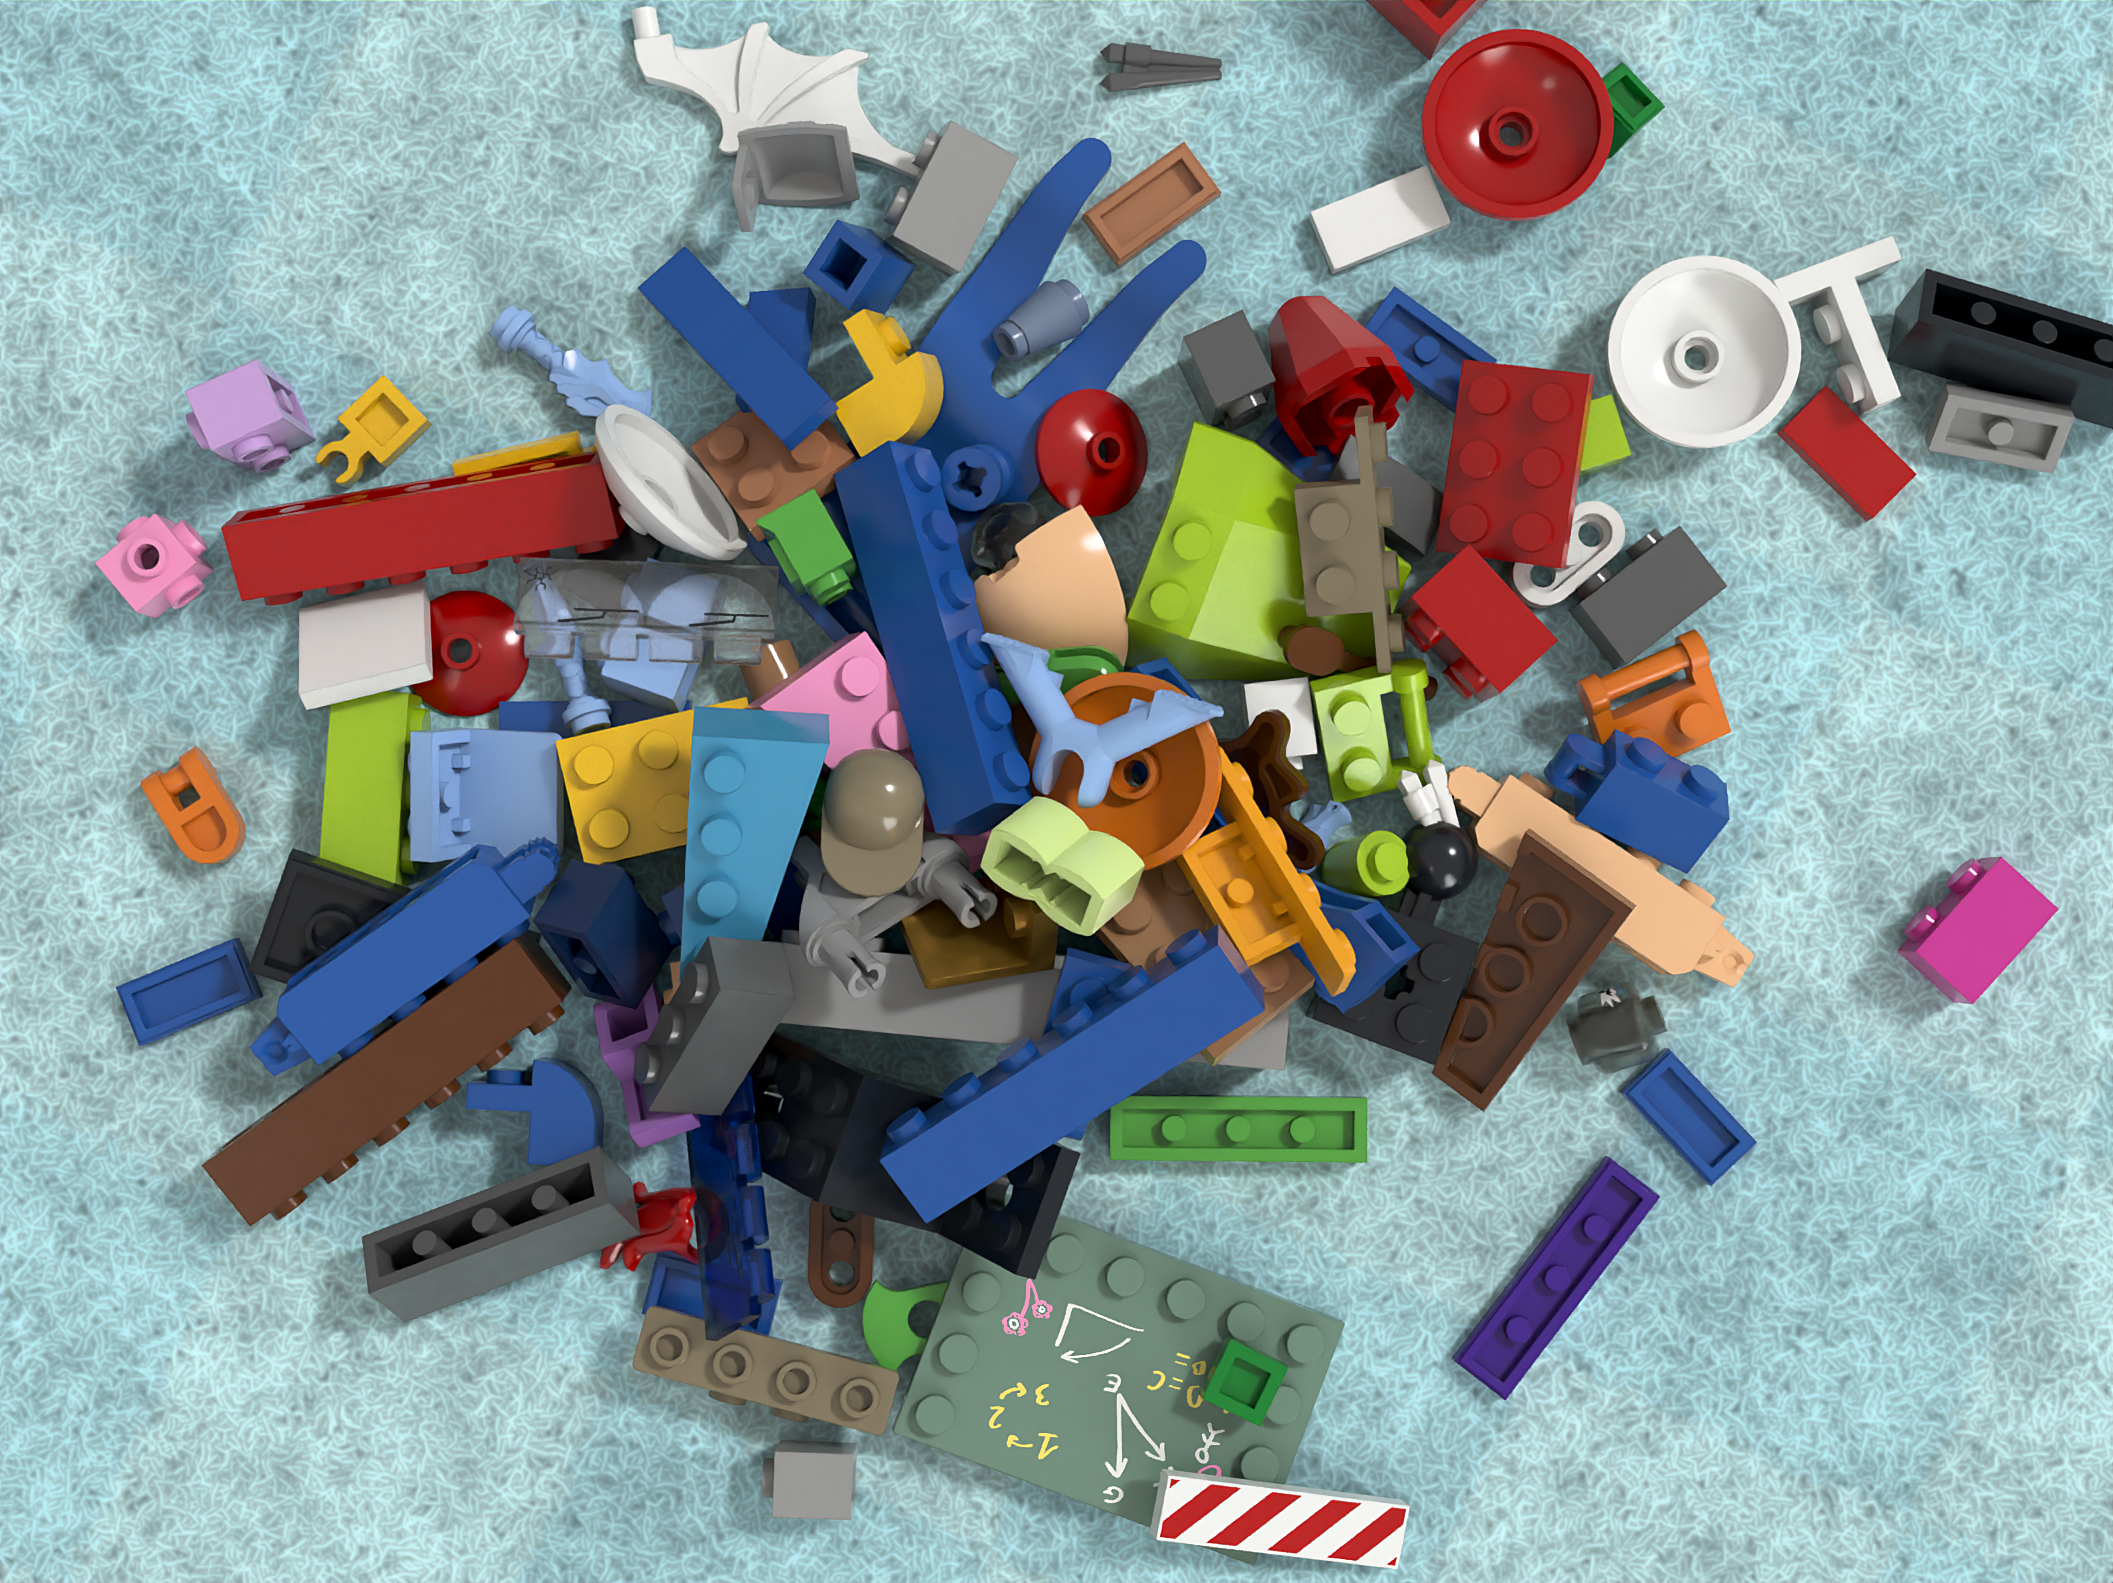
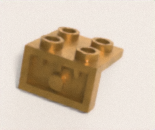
M985 872V878L977 880L996 896L997 907L995 913L986 921L973 908H970L978 917L980 925L973 928L965 927L941 899L938 901L936 899L898 922L923 985L929 990L1054 969L1059 924L1048 917L1035 900L1023 899L1005 891L991 880Z

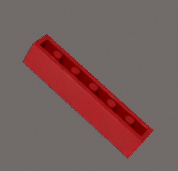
M591 451L456 476L450 475L238 511L221 527L241 601L264 598L265 605L274 606L298 600L303 597L302 591L325 587L328 595H341L363 588L365 586L364 581L384 577L388 578V582L391 585L411 583L424 578L427 575L426 570L450 567L452 574H466L487 567L489 565L488 560L512 556L513 563L525 564L549 557L551 549L574 546L576 553L596 552L611 547L613 545L612 539L620 536L626 522L618 510L621 504L606 482L598 451Z

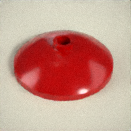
M1528 29L1499 30L1482 35L1466 43L1456 50L1440 67L1431 82L1423 103L1421 139L1426 159L1433 174L1442 187L1462 205L1481 215L1505 221L1534 220L1549 216L1568 207L1582 196L1595 181L1607 160L1611 148L1614 122L1610 97L1602 78L1592 63L1576 48L1555 36L1540 31ZM1503 128L1515 129L1520 135V144L1516 146L1505 145L1499 137V131Z

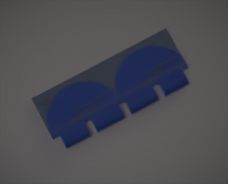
M750 1070L721 1116L698 1114L701 1126L686 1132L691 1187L695 1189L697 1197L693 1205L705 1333L706 1340L718 1341L762 1316L761 1303H767L776 1297L771 1250L767 1248H754V1245L760 1246L769 1240L764 1187L748 1185V1183H754L763 1176L757 1125L753 1123L741 1124V1122H747L756 1115Z

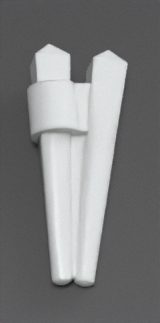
M1432 759L1428 761L1422 771L1427 783L1424 787H1422L1417 773L1401 771L1396 784L1404 796L1402 799L1414 821L1417 820L1419 824L1424 826L1438 823L1437 821H1445L1460 827L1452 795H1449L1450 790L1446 788L1448 786V779L1444 764Z

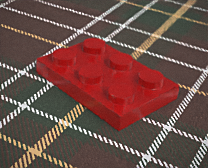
M1463 359L1435 551L1458 554L1470 544L1482 558L1560 569L1566 568L1594 375Z

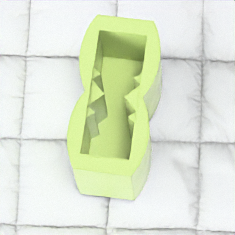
M1035 796L991 830L980 866L989 878L1005 891L1023 899L1035 900L1042 911L1063 928L1080 935L1091 936L1132 901L1145 864L1129 846L1119 839L1103 832L1089 830L1080 817L1063 804L1049 798Z

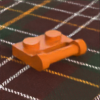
M1693 629L1675 638V645L1601 678L1596 674H1592L1576 681V688L1595 742L1603 745L1614 729H1617L1633 738H1647L1659 745L1666 754L1677 757L1731 733L1709 666V652L1702 637L1696 630ZM1684 669L1686 678L1610 711V701Z

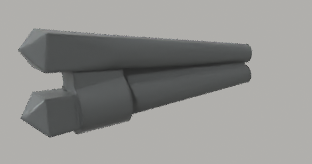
M1126 42L1125 45L1110 43L1100 51L1108 63H1122V73H1109L1100 83L1108 92L1221 80L1222 72L1219 70L1222 66V60L1217 58L1151 49V45Z

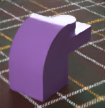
M653 983L636 1010L605 1001L593 1005L601 1056L621 1082L630 1135L639 1148L701 1126L698 1114L648 1111L643 1084H639L636 1081L634 1073L636 1052L641 1044H646L658 1023L659 1013L664 1005V999Z

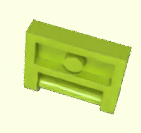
M1418 658L1393 661L1392 672L1378 673L1376 665L1309 681L1328 790L1334 802H1344L1398 789L1396 783L1402 770L1417 773L1421 785L1424 787L1427 783L1422 771L1428 761L1432 759L1442 764L1441 757L1434 754L1424 694V688L1429 684L1425 661ZM1394 691L1399 694L1409 756L1391 760L1380 694Z

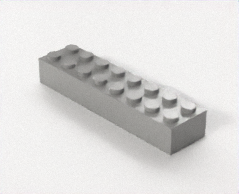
M782 929L781 941H766L783 943L796 995L779 1023L1009 1045L1024 1037H1029L1032 1042L1041 1037L1065 955L1056 954L1054 969L929 990L923 985L911 953L889 951L890 938L874 937L862 945L875 959L882 963L886 970L884 982L875 991L862 977H859L858 980L866 987L868 995L862 998H855L848 993L843 983L829 968L815 967L806 960L800 948L799 930ZM1290 1005L1217 1064L1284 1071ZM1200 1052L1186 1060L1188 1062L1209 1063Z

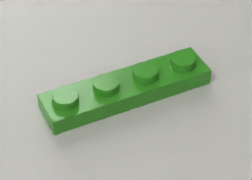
M1132 1094L1110 1108L1109 1159L1138 1161L1367 1163V1098L1357 1096Z

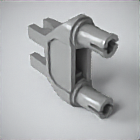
M923 830L922 857L913 878L900 890L881 897L858 896L839 887L825 870L820 848L807 835L796 840L790 857V861L799 869L793 873L796 883L805 892L799 921L801 952L813 966L829 968L843 983L848 993L855 998H862L868 995L866 987L858 980L859 977H862L875 991L884 982L886 976L885 967L862 944L895 925L901 919L906 918L936 899L938 901L941 899L965 927L973 928L980 925L978 917L970 908H973L986 921L995 913L997 907L996 896L969 872V857L967 853L953 840Z

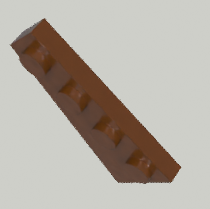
M1530 828L1523 835L1508 881L1503 887L1496 905L1497 910L1485 941L1481 944L1463 997L1459 1001L1432 1071L1433 1075L1483 1112L1497 1096L1637 906Z

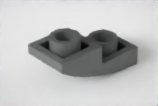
M1350 434L1343 440L1325 481L1360 478L1356 437ZM1388 456V462L1377 463L1379 487H1391L1393 497L1394 526L1383 527L1384 539L1423 558L1426 556L1439 527L1443 493L1421 476Z

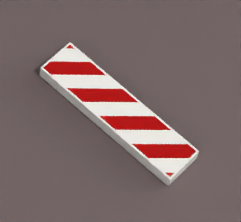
M1162 1469L1149 1533L1156 1540L1398 1569L1410 1506L1401 1499Z

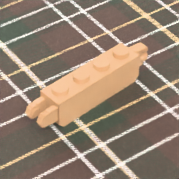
M1469 764L1465 767L1459 765L1458 768L1453 767V770L1446 774L1448 779V786L1446 788L1450 790L1449 795H1452L1454 807L1473 819L1466 832L1473 839L1477 853L1510 874L1517 858V851L1523 835L1530 828L1637 905L1614 935L1611 942L1659 974L1668 973L1676 975L1694 970L1728 987H1734L1750 966L1755 955L1722 926L1726 917L1711 908L1716 899L1710 893L1686 879H1682L1679 885H1676L1657 872L1662 865L1659 860L1630 846H1627L1624 850L1605 838V834L1576 821L1575 810L1571 815L1550 800L1555 792L1540 780L1523 772L1519 779L1510 774L1501 777L1497 782L1482 771L1476 772V767L1470 768Z

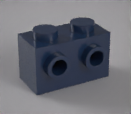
M572 859L557 884L550 890L546 901L533 919V923L584 996L636 1010L673 950V946L659 926L658 916L647 907L634 887L635 881L626 870L609 862L596 865Z

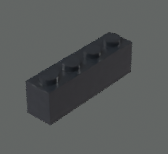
M1927 268L1895 309L1887 361L1985 391L2070 406L2075 418L2113 429L2112 324Z

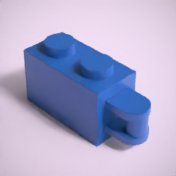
M1614 729L1603 745L1580 734H1569L1552 760L1544 768V775L1553 786L1575 797L1576 821L1688 874L1730 820L1727 783L1723 782L1717 774L1704 766H1690L1666 754L1659 745L1647 738H1633L1617 729ZM1579 765H1581V766L1585 767L1586 769L1583 771V770L1579 769L1578 767H1579Z

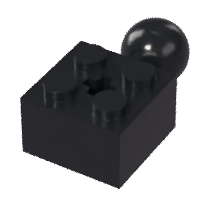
M1437 821L1438 823L1428 826L1418 823L1410 828L1401 839L1406 845L1407 869L1410 877L1405 885L1406 889L1397 912L1388 908L1385 909L1421 949L1400 969V976L1406 979L1404 989L1402 991L1394 990L1390 998H1386L1383 996L1385 992V985L1383 984L1368 999L1343 1014L1336 1005L1328 1003L1315 991L1306 1013V1017L1432 1065L1435 1064L1479 945L1475 941L1433 926L1442 901L1454 898L1465 891L1472 883L1478 868V853L1471 836L1462 827L1446 823L1445 821Z

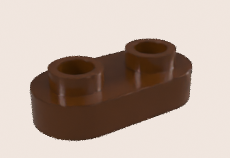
M812 1199L809 1214V1286L815 1297L830 1307L845 1308L852 1306L864 1298L873 1281L875 1217L855 1212L852 1218L841 1220L833 1214L832 1206L818 1203ZM838 1261L849 1263L854 1271L853 1279L846 1284L835 1282L830 1275V1267L833 1263Z

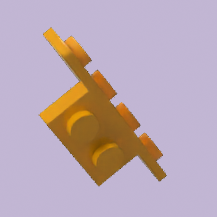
M1219 747L1222 760V783L1217 807L1228 825L1197 839L1188 850L1175 858L1213 924L1220 925L1248 967L1299 942L1327 990L1334 997L1346 990L1356 972L1354 950L1346 935L1337 928L1333 930L1320 910V895L1311 878L1304 872L1298 874L1286 854V840L1277 822L1271 817L1264 818L1252 798L1253 787L1248 774L1238 762L1231 763L1224 750Z

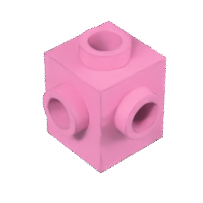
M156 513L150 518L142 516L127 524L116 537L118 544L95 562L135 612L155 619L171 606L173 609H178L194 600L205 587L202 580L214 571L213 567L202 555L208 549V546L197 531L183 519L175 523Z

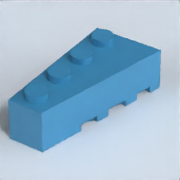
M694 706L679 982H682V975L686 965L695 960L708 936L762 941L830 745L829 714Z

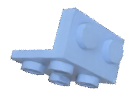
M463 727L410 731V752L408 755V770L410 773V816L408 819L410 861L438 862L456 859L477 844L494 846L505 858L523 844L528 845L529 840L533 841L536 837L542 839L544 836L547 840L558 844L557 849L561 857L564 851V777L555 741L562 740V737L552 732Z

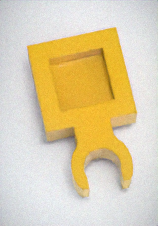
M382 375L337 418L350 433L343 440L333 441L322 447L316 455V462L326 467L336 456L346 455L349 463L348 468L335 481L342 487H350L360 479L366 461L372 456L387 468L433 424L386 376Z

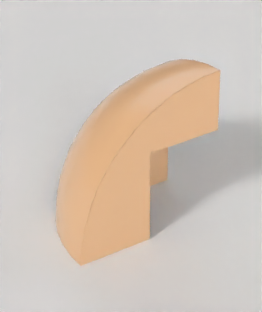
M1082 505L1059 515L1016 544L1017 557L1010 560L1002 570L989 576L981 575L975 581V601L985 634H999V636L1009 637L1011 640L1017 639L1018 642H1024L1026 645L1032 644L1033 647H1040V649L1083 645L1103 646L1115 653L1124 667L1128 652V624L1125 622L1127 613L1123 593L1107 548ZM994 654L993 662L1001 666Z

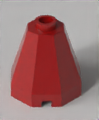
M1297 296L1286 301L1277 311L1268 328L1272 373L1276 379L1274 384L1276 414L1286 433L1303 457L1318 456L1313 446H1327L1332 455H1337L1346 437L1350 434L1356 437L1354 417L1358 406L1372 405L1373 422H1385L1386 431L1391 429L1400 416L1395 407L1400 396L1402 395L1408 403L1415 392L1390 347L1324 296Z

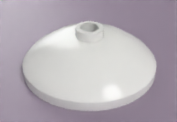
M1700 255L1685 257L1654 269L1636 283L1624 297L1615 312L1608 332L1606 344L1607 370L1615 395L1622 407L1647 432L1661 440L1682 447L1706 449L1722 447L1753 435L1767 425L1784 407L1794 389L1800 370V332L1794 313L1786 298L1768 278L1757 270L1739 261L1725 257ZM1694 349L1703 354L1705 366L1702 370H1693L1686 365V351Z
M620 404L610 405L597 417L595 443L604 476L610 490L621 504L618 507L620 515L632 529L642 535L649 533L670 548L707 560H732L746 548L748 538L742 519L703 464L683 443L657 422L628 406Z

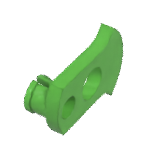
M877 1278L875 1279L864 1302L862 1322L867 1346L881 1366L897 1370L900 1364L907 1358L922 1354L927 1336L919 1335L910 1328L908 1323L909 1312L916 1303L923 1300H931L940 1305L949 1280L896 1290L882 1285Z

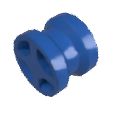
M978 443L956 450L944 460L940 469V483L944 497L952 506L962 511L975 512L999 503L1009 494L1013 485L1014 470L1010 459L1001 449L992 444ZM968 467H971L969 471V477L966 479Z

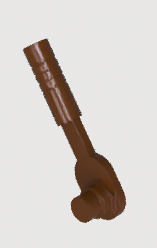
M1303 624L1297 627L1288 625L1278 634V644L1283 649L1285 660L1296 669L1313 675L1325 676L1331 674L1337 668L1351 672L1377 665L1376 657L1369 656L1366 658L1345 651L1343 642L1337 635L1310 624ZM1429 675V684L1424 688L1426 701H1430L1435 696L1438 688L1436 678Z

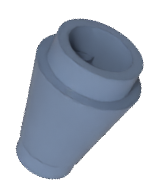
M1060 279L1057 282L1045 281L1001 325L994 329L995 343L1007 359L1017 361L1021 357L1078 337L1082 331V326L1089 321L1088 304L1083 294L1072 282L1066 279Z

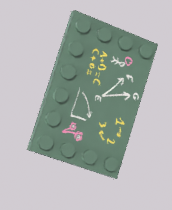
M1007 1193L1005 1195V1206L1011 1198V1195ZM1059 1213L1035 1280L1015 1275L961 1246L941 1304L938 1306L924 1349L919 1356L892 1428L896 1434L1151 1527L1162 1469L1285 1485L1345 1323L1341 1319ZM1227 1335L1284 1362L1289 1367L1260 1427L1202 1399L1199 1395ZM1199 1545L1253 1566L1259 1552Z

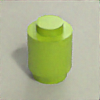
M1383 830L1338 841L1329 849L1322 861V880L1324 884L1345 893L1371 899L1397 893L1407 884L1410 877L1407 869L1406 845L1394 833Z

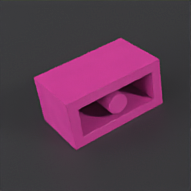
M2002 857L1981 858L1978 862L1971 858L1963 863L1948 879L1946 886L1951 892L1936 908L1928 905L1919 911L1903 931L1909 938L1897 952L1953 1003L1974 1004L2059 910Z

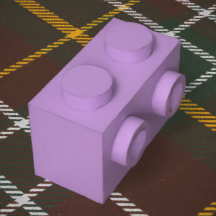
M257 359L184 391L193 410L186 414V421L198 445L203 450L210 448L221 460L226 459L246 471L253 468L255 473H264L279 468L291 460L290 451L316 440L291 383Z

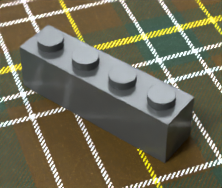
M598 1146L362 1236L368 1294L406 1323L637 1236L641 1232L631 1178Z

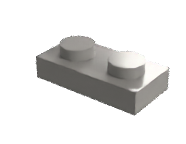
M1945 383L1925 441L1928 451L2053 474L2075 416L2070 406Z

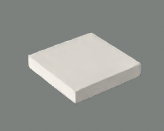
M423 579L299 609V696L306 710L433 679L430 597Z

